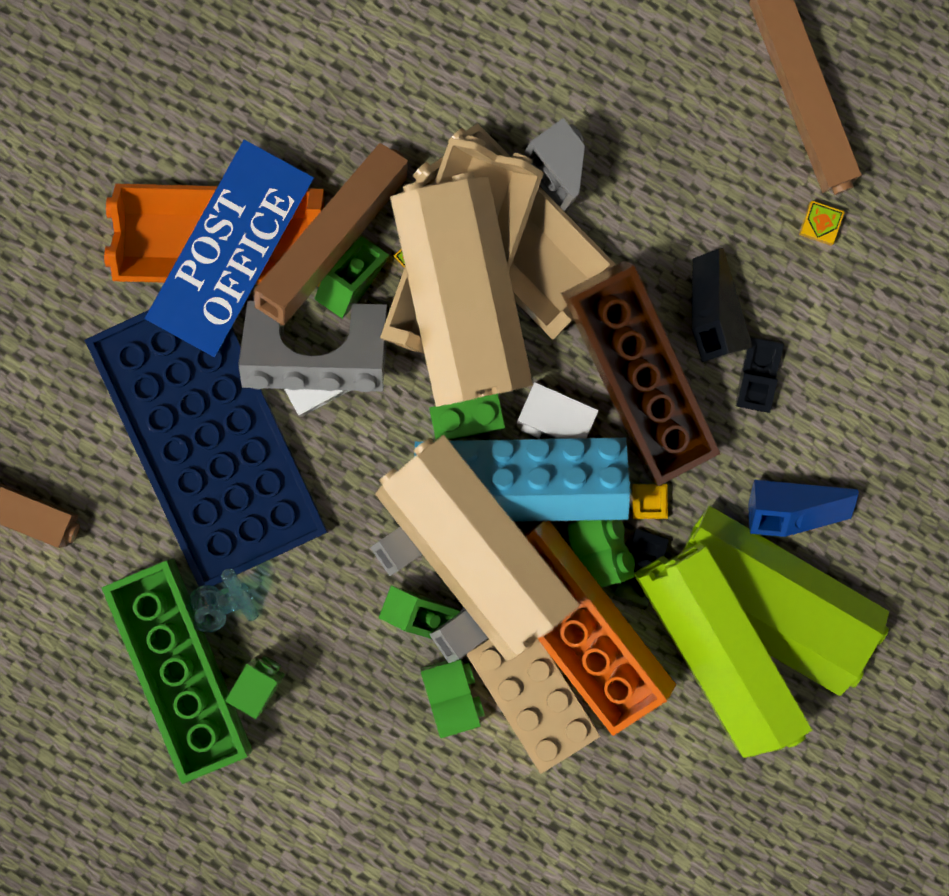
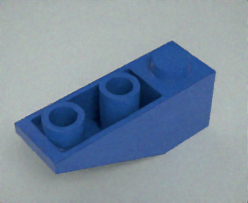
M754 480L748 502L750 534L787 537L851 519L859 491L858 489Z

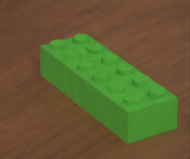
M166 560L101 587L181 784L247 758L253 749L236 708L225 701L229 691L175 560Z

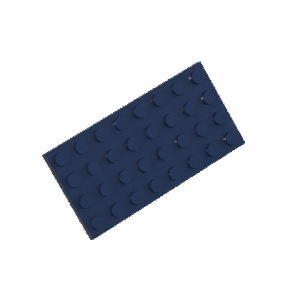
M149 310L85 339V343L200 591H204L328 533L262 389L242 388L239 371L241 344L233 326L215 357L145 320Z

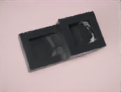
M750 336L753 348L745 351L736 407L770 413L778 382L776 377L784 343Z
M636 529L628 549L634 558V573L664 556L669 540ZM635 575L634 578L617 583L612 599L643 610L648 607L649 599Z

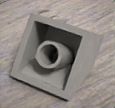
M562 118L530 141L523 155L533 160L532 165L544 172L539 186L566 213L579 195L585 145L583 144L582 134L573 124L569 125Z

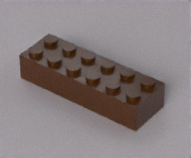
M623 261L562 292L561 294L647 476L660 486L721 454L635 266Z

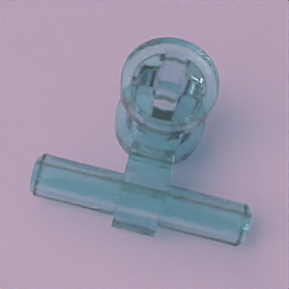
M226 569L221 574V578L227 588L219 590L214 586L205 585L196 588L191 593L190 603L191 607L196 611L194 623L198 630L202 632L219 630L226 623V614L241 609L248 621H254L258 618L259 612L252 602L253 596L245 583L240 582L233 569Z

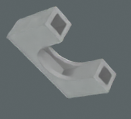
M247 301L239 359L242 388L383 392L387 341L381 339L380 336L387 319V305L352 304L350 331L344 344L335 351L325 355L306 356L293 352L284 345L285 325H281L255 308V301Z
M401 527L370 547L389 576L422 555ZM464 607L457 615L429 634L448 663L459 660L488 639Z

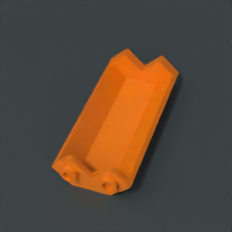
M115 184L112 197H107L106 216L107 218H112L114 235L111 245L106 246L104 251L105 266L111 268L112 280L120 282L164 283L218 186ZM308 188L255 285H258L323 210L325 207L324 189Z

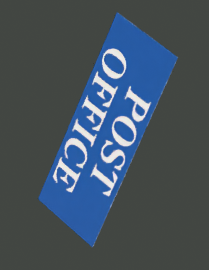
M244 139L154 300L145 320L215 357L314 177Z

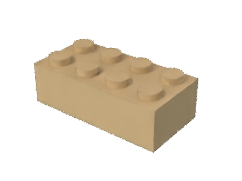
M489 638L466 654L540 774L600 738L596 727L553 658L538 639L509 661L505 660Z

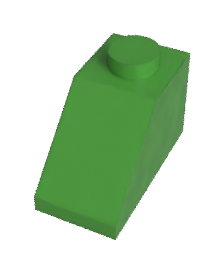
M361 236L321 281L314 299L343 319L352 309V304H357L388 260L389 254Z
M390 586L378 618L403 631L432 639L429 634L457 615L460 610L414 592Z

